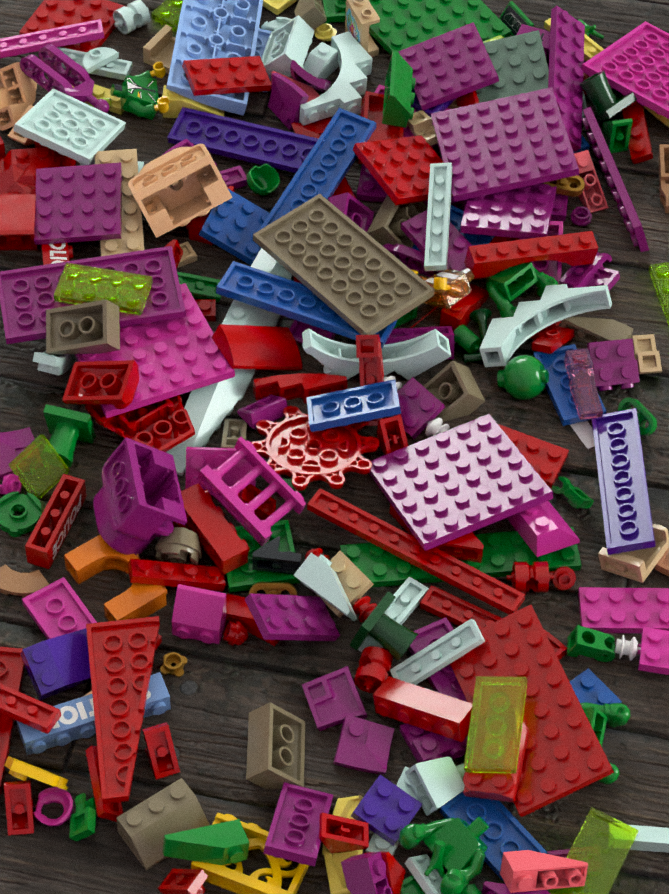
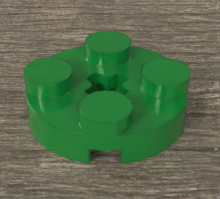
M19 491L10 492L0 498L1 530L9 533L12 537H19L34 530L42 515L41 503L36 496L31 493H27V495L19 494ZM16 510L18 512L24 511L23 514L20 516H15L14 511Z

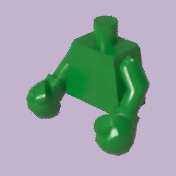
M532 262L512 266L491 277H484L486 290L490 298L498 306L497 309L500 311L501 318L514 316L517 307H514L510 302L533 284L538 287L537 295L542 297L546 286L558 285V282L553 277L544 272L540 273L534 268Z
M587 702L581 703L601 747L606 722L611 727L625 725L630 719V710L627 705L622 703H604L603 705ZM610 763L614 773L598 781L602 784H611L616 781L620 774L616 765Z
M480 816L470 825L460 818L453 817L433 821L428 824H408L400 831L399 842L403 848L412 849L419 842L424 841L432 852L435 841L441 840L445 842L443 865L448 871L440 883L441 894H460L469 884V881L482 871L486 856L485 852L488 847L480 839V836L490 827Z

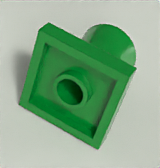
M46 404L43 413L49 434L52 435L41 457L47 463L56 467L69 468L72 466L77 440L93 444L95 432L91 416L87 413Z

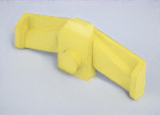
M358 795L338 798L333 815L354 819L351 815L363 797ZM323 844L322 854L325 859L330 894H351L346 886L341 862L354 855L362 854L363 849L330 853Z

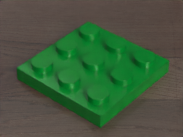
M282 520L276 522L271 527L272 535L268 542L280 536V551L295 553L289 521ZM243 526L235 527L239 538L247 542L249 552L248 563L226 573L229 593L250 590L252 585L257 582L300 583L292 574L252 570L253 552L262 546Z

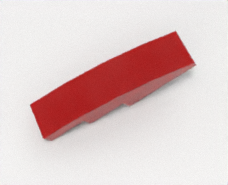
M298 373L253 379V394L256 400L263 399L271 394L286 398V401L302 397L305 404L307 403L306 397L347 389L348 379L346 376Z

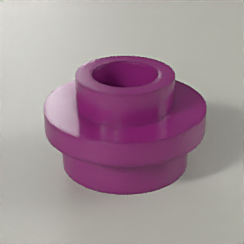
M579 206L572 211L570 219L575 225L586 226L591 222L592 215L588 208Z

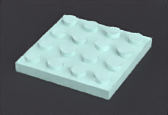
M52 89L15 123L13 131L25 138L40 143L42 146L53 149L61 155L70 157L80 164L89 165L95 159L96 153L103 151L124 130L126 122L56 89Z

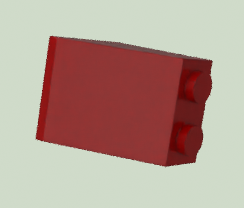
M6 192L0 193V251L38 250V245L34 242L36 194L22 192L17 195H11Z

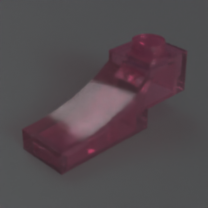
M588 348L566 351L564 364L570 379L569 388L580 420L602 417L603 409L597 392L593 362Z

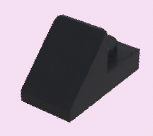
M279 536L253 552L252 570L294 575L301 566L302 554L291 551L281 552Z

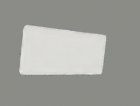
M588 421L570 424L587 449L595 446L593 428Z

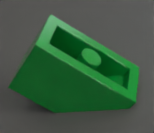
M632 118L603 122L601 132L610 153L628 151L633 123Z

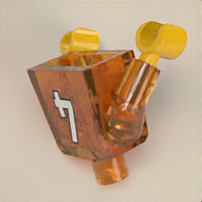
M469 268L462 271L447 269L430 278L419 276L434 289V296L426 300L425 303L449 309L471 292L469 282L474 279L473 272ZM412 270L415 274L418 275V271Z

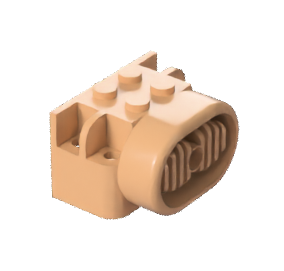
M204 144L173 149L147 163L140 170L139 174L128 182V186L156 238L178 226L187 225L191 219L206 215L210 209L232 198Z

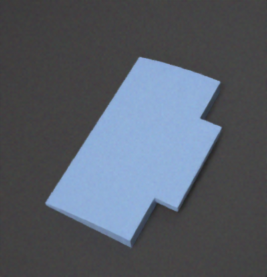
M183 0L166 89L199 103L244 116L249 92L194 96L182 65L184 60L260 56L262 58L270 33L272 32L259 28L263 0Z

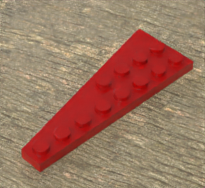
M159 616L86 624L103 804L129 801L160 627Z

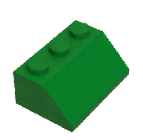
M392 51L385 77L382 124L406 128L408 120L413 118L414 108L411 105L414 103L415 93L412 90H414L416 78L412 77L413 68L397 51Z

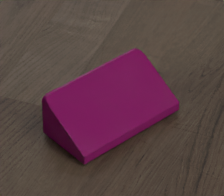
M271 394L238 409L237 413L251 428L257 429L256 423L260 420L274 421L284 416L283 409L287 407L286 398Z

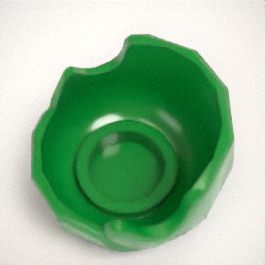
M263 164L259 167L255 165L246 176L248 187L253 193L261 196L270 195L280 184L279 174L268 164Z

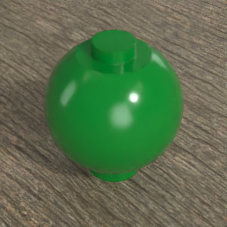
M520 355L511 359L506 364L504 370L498 371L497 382L500 388L505 387L511 396L521 400L535 398L543 391L546 383L549 382V372L537 358L529 355Z

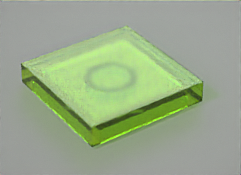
M39 435L8 464L28 493L36 496L38 500L60 481L63 474H67L70 471L44 435Z

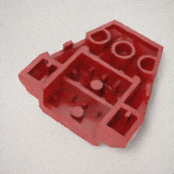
M48 147L10 150L5 158H0V193L6 192L11 195H17L22 192L36 194V169L76 166V160L65 155H58L57 151Z
M180 395L107 419L99 404L85 405V410L98 424L123 438L132 439L163 452H167L195 435V429L187 410L182 405Z

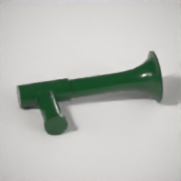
M477 309L469 315L470 320L478 324L482 342L487 332V319L492 315L489 309ZM481 353L463 354L464 363L483 361Z

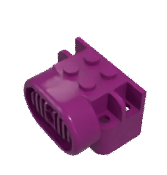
M125 438L107 459L102 468L103 487L95 495L93 507L97 528L103 540L119 553L139 555L156 536H169L174 529L173 521L185 525L187 518L173 455Z

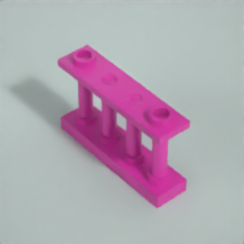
M241 436L235 444L234 448L237 450L235 454L216 470L206 465L200 470L197 479L244 529L263 546L272 535L271 527L291 509L300 514L306 503L303 496L298 491H294L256 452L254 445L248 440L245 441ZM245 458L253 469L232 487L227 486L222 481V476ZM261 475L270 485L249 503H244L238 497V493ZM277 492L286 502L267 519L260 520L254 514V510Z

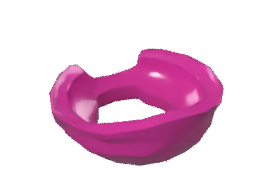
M58 787L47 788L41 791L38 795L35 812H33L35 817L41 823L48 826L62 825L70 818L73 812L71 794ZM50 803H59L64 808L63 814L57 819H50L41 814L43 805Z

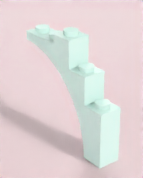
M349 31L331 37V47L338 50L340 73L334 84L325 93L300 105L299 121L303 126L332 117L339 108L354 114L361 113L362 97L360 95L365 94L367 87L366 76L372 72L373 58Z
M567 284L548 285L545 287L540 300L519 302L513 317L493 318L480 346L484 366H506L510 357L520 345L537 332L558 321L585 312L610 309L612 301L608 286L568 288Z
M311 329L302 332L304 351L324 365L323 370L325 374L346 376L347 379H350L360 373L356 345L328 339ZM434 329L410 340L384 345L382 349L384 376L395 371L398 375H402L407 380H410L412 377L414 378L451 357L449 339Z

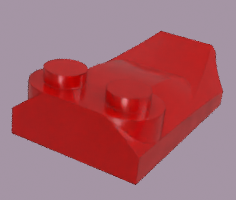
M134 360L75 362L62 401L65 404H112L116 409H124L133 401L140 377L138 364Z
M489 707L486 715L480 721L469 769L463 777L465 785L463 793L466 797L515 802L530 731L522 721L518 710Z

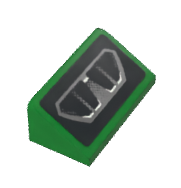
M512 1L508 3L499 18L511 30L512 36L517 35L522 24L532 27L534 25Z

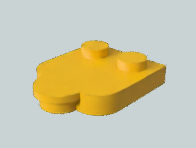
M10 756L7 757L4 766L10 769L9 774L24 781L27 780V777L54 787L64 790L68 789V786H66L68 779Z

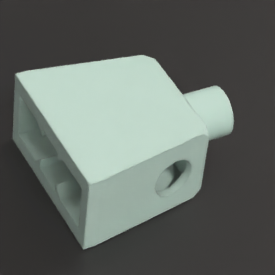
M443 757L417 763L405 772L419 802L422 803L426 816L436 811L464 790L463 777L468 767L463 763L455 766L452 758Z

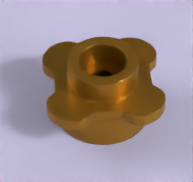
M176 652L165 654L163 657L164 664L160 667V672L163 675L183 676V668L187 664V658Z

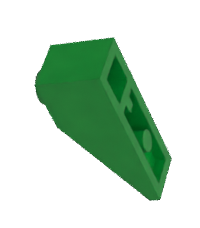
M237 819L164 835L162 853L165 857L226 865L247 860L250 842L240 820Z

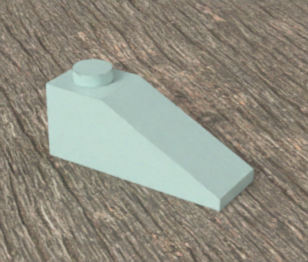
M310 553L294 576L303 585L352 621H355L357 616L336 572L330 567L332 562L322 554L317 557Z

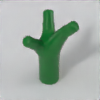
M578 20L585 26V34L588 37L591 34L600 39L604 38L603 35L594 30L596 25L589 26L583 20Z
M441 840L435 841L431 861L424 872L425 876H429L434 869H437L441 878L445 875L443 868L445 842Z

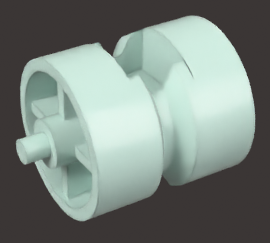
M135 0L129 3L127 7L123 6L113 12V19L116 20L114 25L122 34L126 35L136 30V27L140 28L150 22L149 9L141 0Z

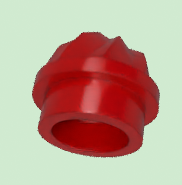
M230 621L227 624L223 640L228 641L229 645H241L247 640V629L240 622L236 621L233 623Z

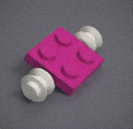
M643 627L641 644L639 645L635 637L631 641L625 640L624 635H622V639H617L615 653L619 654V659L623 655H628L631 661L636 657L637 653L640 655L638 670L669 675V631Z

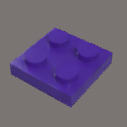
M379 775L355 808L351 817L355 820L369 823V829L394 846L399 839L400 831L410 824L421 808L422 803L382 775Z

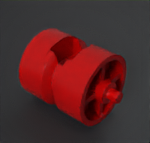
M547 561L533 562L532 565H529L528 562H513L512 570L514 571H512L511 575H506V579L511 580L513 588L522 593H527L529 589H532L534 593H548L550 579H555V575H550Z
M376 646L365 647L362 650L359 660L360 667L357 668L354 677V683L359 689L375 693L388 678L387 672L390 671L393 656L390 652Z

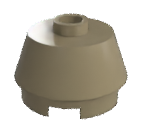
M174 527L173 532L169 536L162 535L155 546V558L157 561L164 562L166 560L172 563L198 565L199 559L202 558L198 534L184 527Z

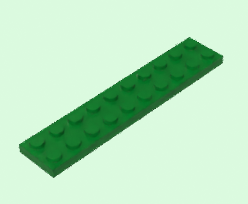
M517 531L474 534L484 545L482 562L458 559L493 578L511 575L512 571H514L512 570L513 562H528L529 565H532L533 562L547 561L549 572L563 566L569 567L573 571H581L582 566L577 544L537 557ZM372 543L340 545V551L374 584L372 587L402 585L408 577L413 578L419 583L445 582Z

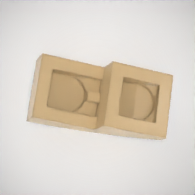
M423 110L413 113L412 120H408L407 123L413 135H422L430 146L437 144L431 117Z
M654 334L633 335L634 356L638 363L639 374L661 373L660 354L656 349Z

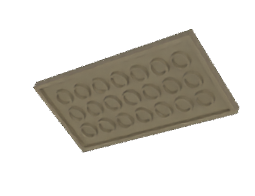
M318 194L253 234V241L361 335L376 334L434 296V289L321 194Z

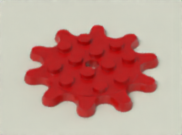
M287 406L283 409L285 420L281 422L260 420L256 423L259 434L266 437L262 441L251 442L255 449H257V453L261 457L269 459L267 463L278 475H288L292 478V485L298 491L305 490L310 482L318 480L325 481L333 489L342 488L345 483L344 473H369L372 468V462L362 457L361 454L374 452L379 447V439L376 437H364L357 433L363 429L365 421L311 432L308 414L302 413L296 406Z

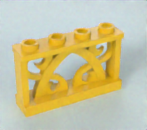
M217 813L213 824L237 820V818L230 814ZM240 821L250 842L249 850L260 849L264 852L269 832L261 829L260 826L254 823L247 824ZM264 854L271 868L258 869L250 876L243 874L241 862L234 863L236 869L232 870L226 867L231 865V863L217 865L192 861L191 869H202L208 875L206 882L237 894H296L309 865L299 863L297 868L284 871L281 868L289 867L292 861L287 862L283 858ZM263 875L272 876H265V878L268 880L267 882L258 880V878ZM282 877H294L288 890L281 889Z

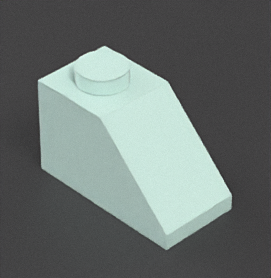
M321 42L309 53L303 69L319 79H326L338 68V50Z

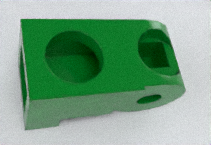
M577 625L568 636L567 655L575 658L578 655L595 658L601 662L612 661L615 658V638L610 634Z

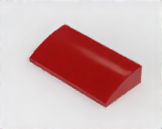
M365 91L362 100L361 116L376 122V129L367 142L402 138L404 127L382 124L384 94ZM358 158V164H363Z
M219 324L211 337L232 369H302L300 352L288 327Z

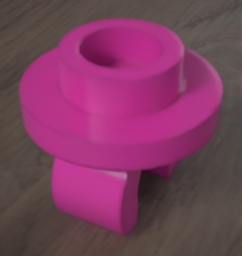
M15 474L4 476L2 485H0V494L6 495L17 491L20 493L22 483L19 476Z

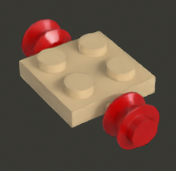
M321 548L309 550L305 555V560L310 553L319 557L323 554V550ZM339 551L330 560L332 562L330 567L336 572L351 606L353 605L355 614H360L359 621L365 622L377 604H370L371 598L369 596H362L374 584ZM323 555L328 560H330V557L328 555ZM322 599L339 618L343 615L342 612Z

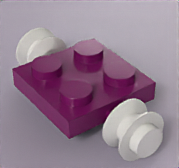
M394 376L384 377V381L395 379ZM412 377L403 387L401 382H396L404 430L412 439H415L425 428V434L428 437L450 429L448 424L442 425V418L434 419L445 408L444 404Z

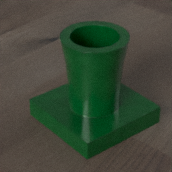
M605 70L592 75L579 84L596 108L593 114L597 123L611 118L637 100L633 92L616 99L607 80Z
M388 591L362 624L349 646L357 651L366 638L370 636L399 661L418 633L402 626L385 614L396 596Z

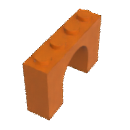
M101 535L64 555L65 568L78 584L109 569H117L129 574L128 563L130 558L140 559L138 554L124 555L117 552L103 540ZM133 583L125 592L104 603L105 618L108 621L148 617L167 605V589L161 585Z

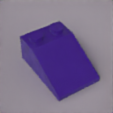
M86 628L22 649L21 658L39 701L91 680Z

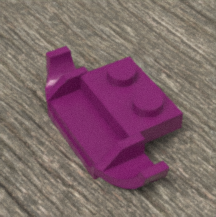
M597 252L593 264L571 266L559 280V284H567L568 288L607 285L610 291L620 279L619 271L603 267L605 261H612L609 254Z

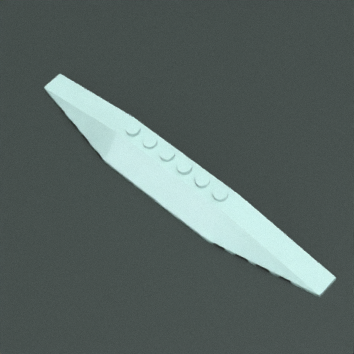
M262 248L250 266L289 280L292 277L288 270ZM233 300L222 324L276 327L281 315ZM234 369L235 377L191 391L184 409L188 412L195 429V435L166 452L173 455L177 475L183 476L186 472V448L205 447L210 436L220 428L224 418L231 414L238 400L241 401L256 369Z

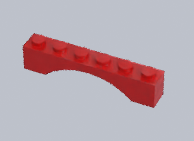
M592 231L474 245L468 247L464 263L466 268L470 269L468 272L470 279L491 277L512 266L533 261L550 260L567 263L571 266L593 264L598 251V245Z

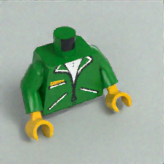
M161 61L154 63V70L152 71L147 70L135 76L128 75L125 77L122 85L112 84L110 95L120 98L123 110L153 120L158 110L161 113H166L169 110V99L164 96L159 98L157 79L153 78L154 76L157 78L165 76V68Z

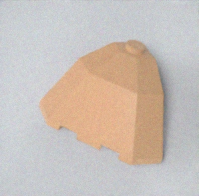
M20 62L0 69V130L2 131L14 127L27 107L33 105L36 99L37 83L21 70Z

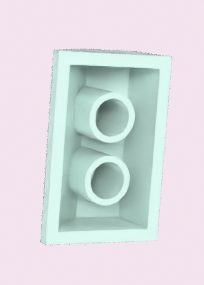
M299 15L270 33L261 58L268 75H271L272 71H276L290 77V64L292 60L304 68L303 64L308 56V49L312 44L315 31Z

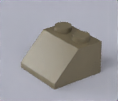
M453 360L423 386L444 404L445 408L435 417V419L442 418L443 422L470 415L485 402L470 369Z

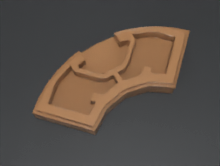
M7 565L0 567V592L5 595L12 594L24 598L49 585L39 570L30 573H20L10 569Z

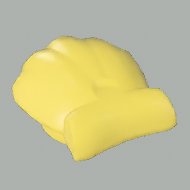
M323 23L314 29L315 37L323 42L331 41V37L337 33V30L328 23Z

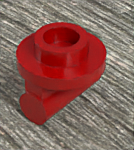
M563 566L555 571H550V575H555V579H550V581L560 590L571 588L576 581V575L573 569Z

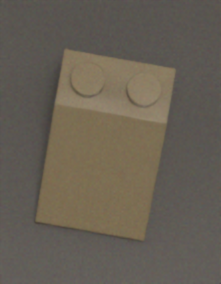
M107 299L46 310L47 354H99L120 350L119 306Z

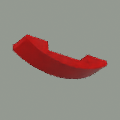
M379 334L356 335L360 386L384 382ZM383 418L367 421L364 426H378V420Z

